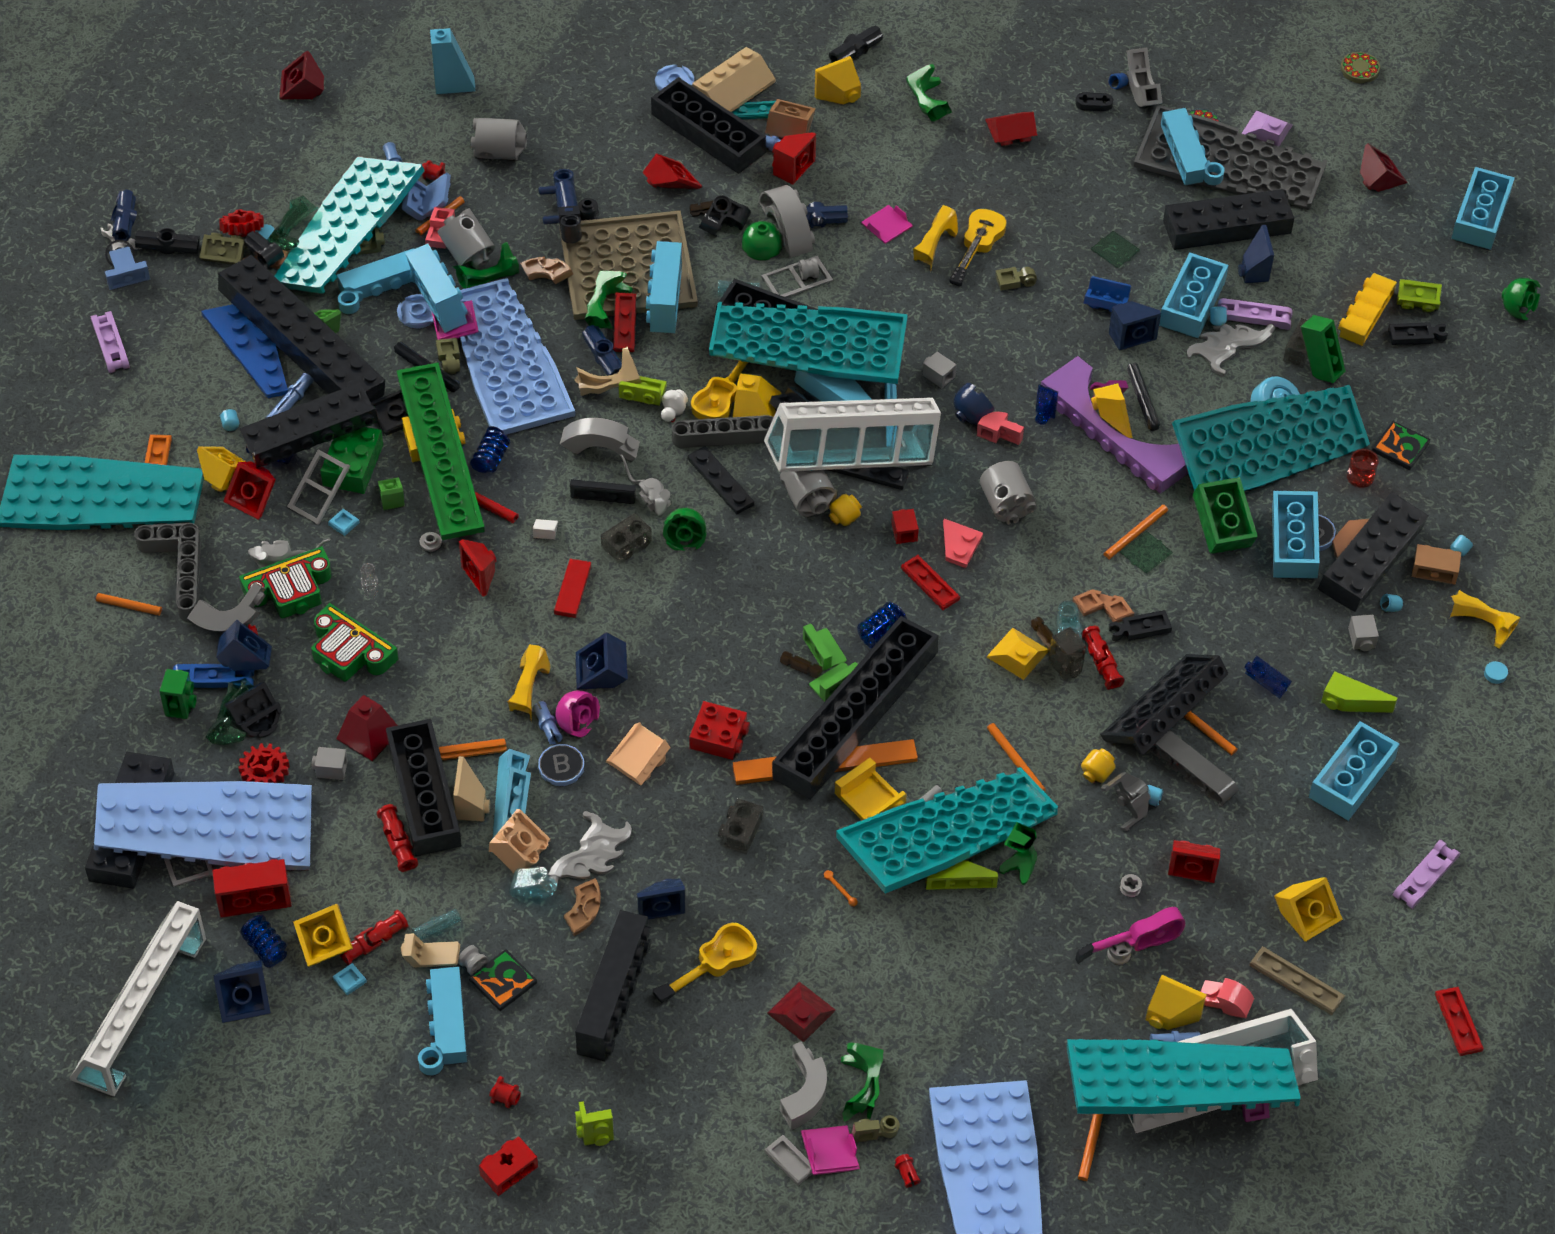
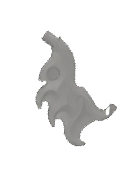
M1227 324L1222 326L1214 325L1213 329L1220 331L1202 334L1201 339H1207V341L1191 345L1187 350L1188 359L1192 355H1200L1211 364L1212 371L1220 376H1225L1226 371L1221 369L1220 365L1235 356L1237 349L1255 348L1265 344L1272 338L1275 326L1268 324L1265 330L1256 331L1244 325H1236L1235 329Z
M587 811L583 812V818L590 820L592 825L580 840L581 848L578 851L561 857L555 862L548 874L549 881L547 887L549 889H556L558 880L564 877L580 880L590 878V871L600 875L610 873L614 866H606L605 864L623 855V850L616 851L615 848L630 838L632 832L631 825L626 822L624 828L614 829L602 823L598 815Z

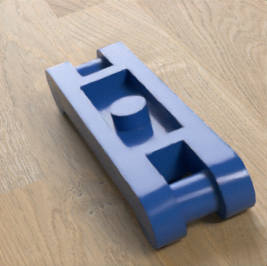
M177 664L173 667V670L180 669L189 672L191 682H194V688L251 689L254 683L252 676L255 670L233 671L222 664Z

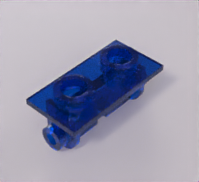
M1041 384L1038 385L1035 412H1038L1035 417L1036 423L1044 425L1050 417L1055 419L1059 391Z
M1258 656L1252 662L1248 661L1244 667L1246 675L1279 699L1292 683L1290 679Z

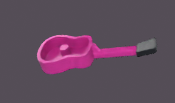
M1177 907L1163 909L1146 919L1135 922L1125 932L1087 944L1078 950L1075 960L1079 964L1094 952L1123 942L1129 943L1134 947L1135 951L1164 944L1181 935L1185 928V920Z

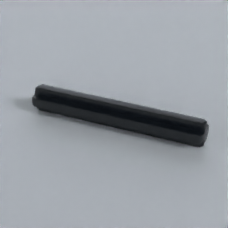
M398 342L394 346V352L415 367L433 364L402 342ZM440 369L445 387L451 392H456L460 388V382Z
M1135 362L1129 363L1127 365V372L1148 429L1150 431L1158 430L1160 422L1139 366Z

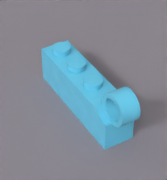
M1186 108L1163 112L1161 128L1184 185L1200 183L1203 180L1209 185L1220 184L1223 181L1224 167L1220 163L1206 160L1205 148L1203 145H1200L1198 131L1194 130L1192 116L1188 115ZM1210 172H1215L1218 175H1211Z
M414 248L337 274L338 287L341 291L338 296L340 311L345 314L355 313L360 308L359 302L364 298L372 295L378 296L384 291L398 289L410 282L415 283L405 254L414 250Z
M459 967L430 969L431 979H426L427 994L432 993V1000H428V1012L434 1018V1021H429L430 1036H435V1042L431 1043V1047L422 1049L418 1055L419 1068L426 1075L438 1074L443 1069L444 1064L467 1062ZM429 1057L438 1059L433 1065L424 1063V1060Z

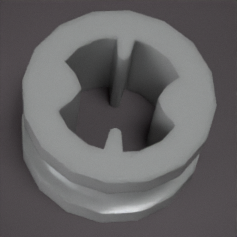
M1133 874L1125 875L1120 885L1122 894L1128 897L1137 896L1142 887L1141 879ZM1131 882L1132 885H1135V888L1131 889L1130 886H1127V883Z

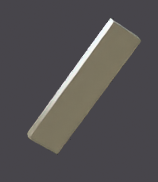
M1263 946L1250 962L1249 966L1330 1015L1334 1014L1345 998V995Z

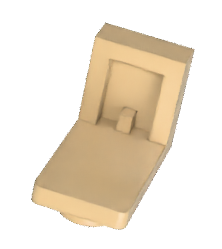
M414 933L405 934L404 943L401 946V954L412 967L456 966L458 964L459 942L423 943Z

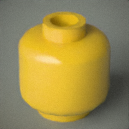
M843 494L830 504L831 513L829 517L836 525L840 523L843 526H848L861 516L860 509L862 506L852 494L850 496Z
M1105 749L1092 750L1081 764L1084 778L1091 783L1095 781L1105 782L1115 769V758Z

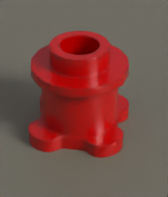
M428 160L422 164L425 170L422 174V179L424 180L430 179L435 181L446 173L445 163L441 162L440 165H436L431 160Z
M499 1076L496 1084L490 1091L489 1097H491V1103L495 1104L496 1101L505 1104L506 1108H510L511 1105L515 1106L518 1103L521 1092L518 1085L512 1086L505 1083L504 1077Z

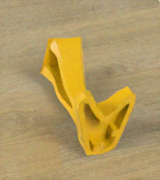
M945 205L941 207L932 222L931 229L926 233L922 242L913 248L915 261H923L932 268L935 251L942 233L946 230L951 236L956 237L958 222L954 209Z
M1460 590L1457 595L1451 596L1454 606L1450 617L1471 616L1492 623L1496 629L1494 646L1499 649L1519 623L1520 617L1490 608L1478 598L1471 597Z
M529 644L521 658L520 668L524 669L517 684L515 694L507 702L510 711L519 710L529 713L532 720L534 678L537 671L549 674L551 667L546 650L540 646Z

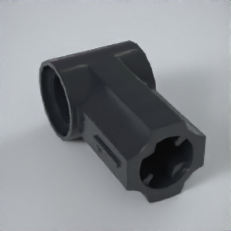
M252 231L247 234L244 245L257 256L258 261L265 268L284 258V253L277 243H270L258 232Z

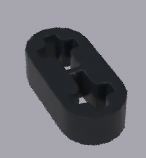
M1082 92L1077 95L1075 104L1078 109L1084 111H1109L1113 107L1114 99L1107 93Z

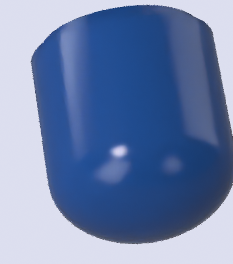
M1124 73L1112 74L1109 77L1110 86L1115 79L1119 80L1118 86L1114 88L1116 90L1128 85L1129 79Z

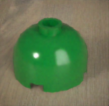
M758 221L752 223L743 233L742 249L752 259L769 260L781 252L782 235L779 229L770 222Z
M1518 278L1509 283L1502 292L1505 310L1515 318L1528 320L1526 314L1530 309L1534 312L1538 307L1540 294L1537 293V287L1540 288L1539 282L1529 278ZM1521 306L1528 308L1526 313L1519 312Z
M679 508L671 512L666 518L663 527V537L666 539V544L674 550L685 551L683 547H696L697 550L703 545L707 535L705 519L699 512L691 508ZM693 537L691 544L686 546L680 544L681 541H689Z

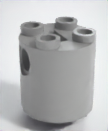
M474 118L473 130H475V137H471V149H474V157L518 160L519 155L527 146V133L519 120Z
M470 208L462 211L457 217L452 215L444 220L445 226L441 227L437 233L458 265L478 269L489 262L488 256L494 251L495 245Z
M1013 461L999 462L983 472L980 477V485L997 520L1006 522L1008 525L1011 524L1010 520L1017 523L1019 518L1037 509L1034 495L1018 463Z
M824 470L785 471L780 474L781 482L787 489L796 510L802 516L809 517L823 513L829 509L830 504L837 498V492Z

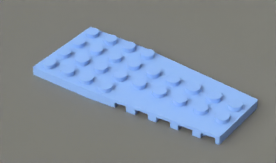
M508 278L460 290L463 299L460 300L461 302L470 300L473 302L479 330L478 333L460 337L476 396L493 437L574 417L575 409L558 369L547 348L541 343L538 332H535L532 321L525 314V309L519 303L516 292L510 287Z
M246 781L99 783L94 849L98 850L99 847L114 849V852L122 853L123 850L138 852V855L146 856V853L159 854L161 858L171 859V856L185 858L184 861L195 862V859L208 860V864L231 867L246 863L267 862L271 859H284L286 870H309L312 785Z
M1027 1080L929 1088L937 1155L956 1234H1043L1037 1143Z

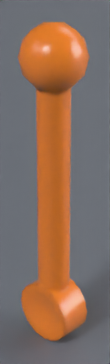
M825 871L824 878L830 880L848 899L850 906H856L858 903L857 899L851 897L833 878L832 871Z

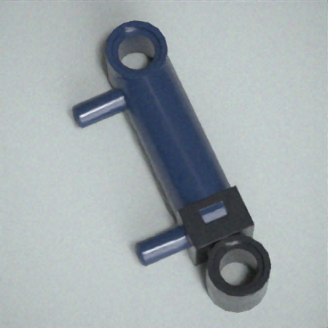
M559 169L553 175L554 186L538 188L539 195L556 194L559 214L544 216L543 224L559 223L562 240L566 243H577L582 239V229L574 174L569 169Z

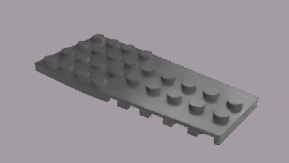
M1158 104L1134 160L1133 167L1182 180L1161 128L1162 113L1177 109ZM1188 113V115L1192 116L1194 130L1198 131L1200 145H1203L1205 148L1206 160L1220 163L1224 167L1223 181L1220 184L1209 185L1204 180L1195 184L1238 194L1283 189L1289 205L1307 209L1311 208L1327 165L1326 159L1321 162L1312 159V155L1305 152L1304 155L1293 152L1292 147L1286 146L1284 149L1274 145L1275 141L1267 139L1264 142L1256 139L1257 135L1248 132L1245 135L1239 133L1238 128ZM1210 172L1211 175H1218L1215 172Z

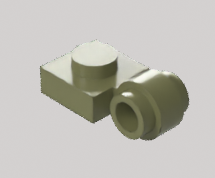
M1016 267L996 270L995 273L1000 291L1019 288L1021 283L1026 287L1034 286L1037 280L1036 273L1031 267H1024L1020 272H1017Z
M457 338L436 340L438 359L442 361V370L449 375L456 374V372L460 371V352Z
M891 1115L883 1117L880 1124L878 1120L862 1119L854 1122L851 1133H853L855 1142L876 1140L878 1136L893 1138L898 1134L900 1123L896 1117Z

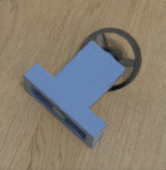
M115 240L107 246L105 251L106 260L115 268L105 271L109 290L150 280L146 261L135 263V252L129 242ZM117 242L127 244L124 248L109 249L112 244ZM107 253L110 254L112 263L109 261Z

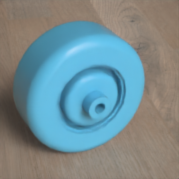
M1269 377L1254 388L1251 402L1265 401L1270 398H1282L1293 394L1299 395L1300 393L1287 379Z

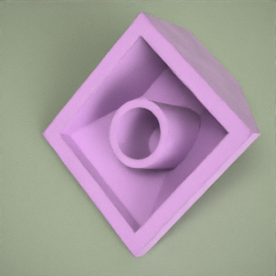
M1256 111L1242 134L1247 135L1249 132L1257 135L1256 139L1264 142L1267 139L1275 141L1274 145L1279 147L1293 124Z

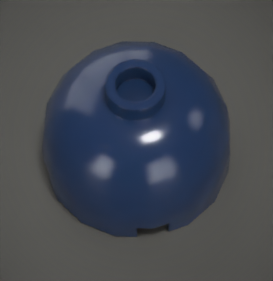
M971 383L964 384L955 395L954 407L957 411L955 416L962 423L966 421L971 425H978L983 416L992 413L995 409L982 392L978 394L974 391L976 386Z

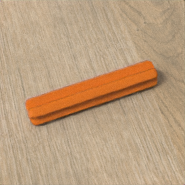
M505 739L439 747L442 760L456 759L459 756L471 757L502 753L507 750Z

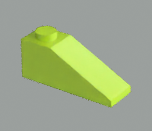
M1334 671L1324 690L1321 703L1332 710L1393 713L1398 698Z
M963 860L945 870L925 877L926 890L997 888L998 872Z

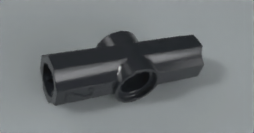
M875 25L858 35H848L842 45L829 52L831 63L848 56L852 59L854 57L859 59V56L862 54H867L870 47L883 40L880 28Z
M170 228L161 229L159 232L138 230L135 235V248L160 250L163 254H172L174 252L197 254L200 245V236L176 234Z

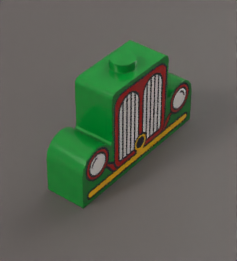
M321 546L241 575L239 580L244 595L247 594L253 583H258L266 588L263 601L254 607H261L271 599L280 618H286L294 614H304L309 609L321 605V594L317 584L328 582L332 574L329 558Z
M331 603L323 608L314 618L315 632L319 640L311 647L313 661L320 665V668L326 674L332 673L346 682L364 665H366L367 671L370 674L381 675L399 660L397 647Z

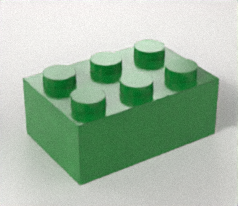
M363 427L350 434L333 439L327 454L346 465H350L339 489L365 494L383 447L382 430ZM326 458L321 468L323 486L333 488L343 468Z
M1240 477L1198 484L1193 493V498L1210 554L1251 547L1258 536Z

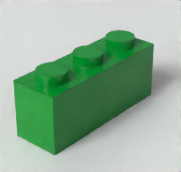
M1313 315L1301 326L1312 375L1317 379L1334 383L1346 372L1335 323L1332 319Z

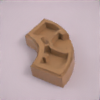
M537 257L521 263L529 280L547 278L557 284L573 275L570 267L559 259Z
M596 878L574 887L576 903L569 912L564 914V919L574 936L589 927L598 914L601 894Z

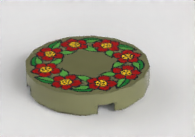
M1352 52L1342 59L1340 69L1346 79L1355 83L1374 81L1378 77L1380 64L1374 56L1368 53Z

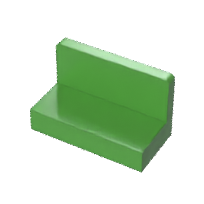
M812 624L803 626V640L819 665L823 667V671L847 661L827 628L816 632Z
M842 662L810 682L809 686L825 702L858 664L854 662L848 666L845 662Z

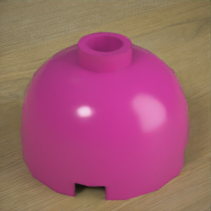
M576 690L566 693L556 707L557 723L568 734L577 737L586 736L591 730L586 728L594 719L598 720L599 701L597 697L585 691ZM587 723L586 727L580 729V724Z

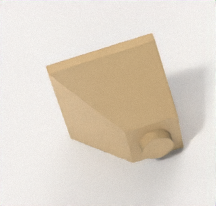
M459 756L453 794L457 820L484 821L485 813L489 814L490 800L486 799L484 787L465 758Z

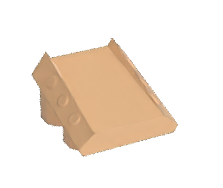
M639 722L634 724L606 762L639 785H642L644 781L650 778L651 772L655 767L661 766L665 762L666 753L669 751L670 746L665 739H661Z
M516 809L489 843V852H493L512 873L523 876L527 869L537 863L539 854L547 848L550 838L520 809Z

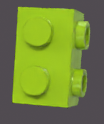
M1400 279L1397 305H1401L1403 309L1420 307L1425 312H1434L1440 307L1442 284Z
M639 376L642 382L639 384L620 381L619 398L661 405L667 381Z
M584 1101L579 1102V1111L575 1112L576 1130L578 1138H583L584 1145L595 1144L603 1146L608 1144L609 1141L614 1140L611 1109L586 1114Z

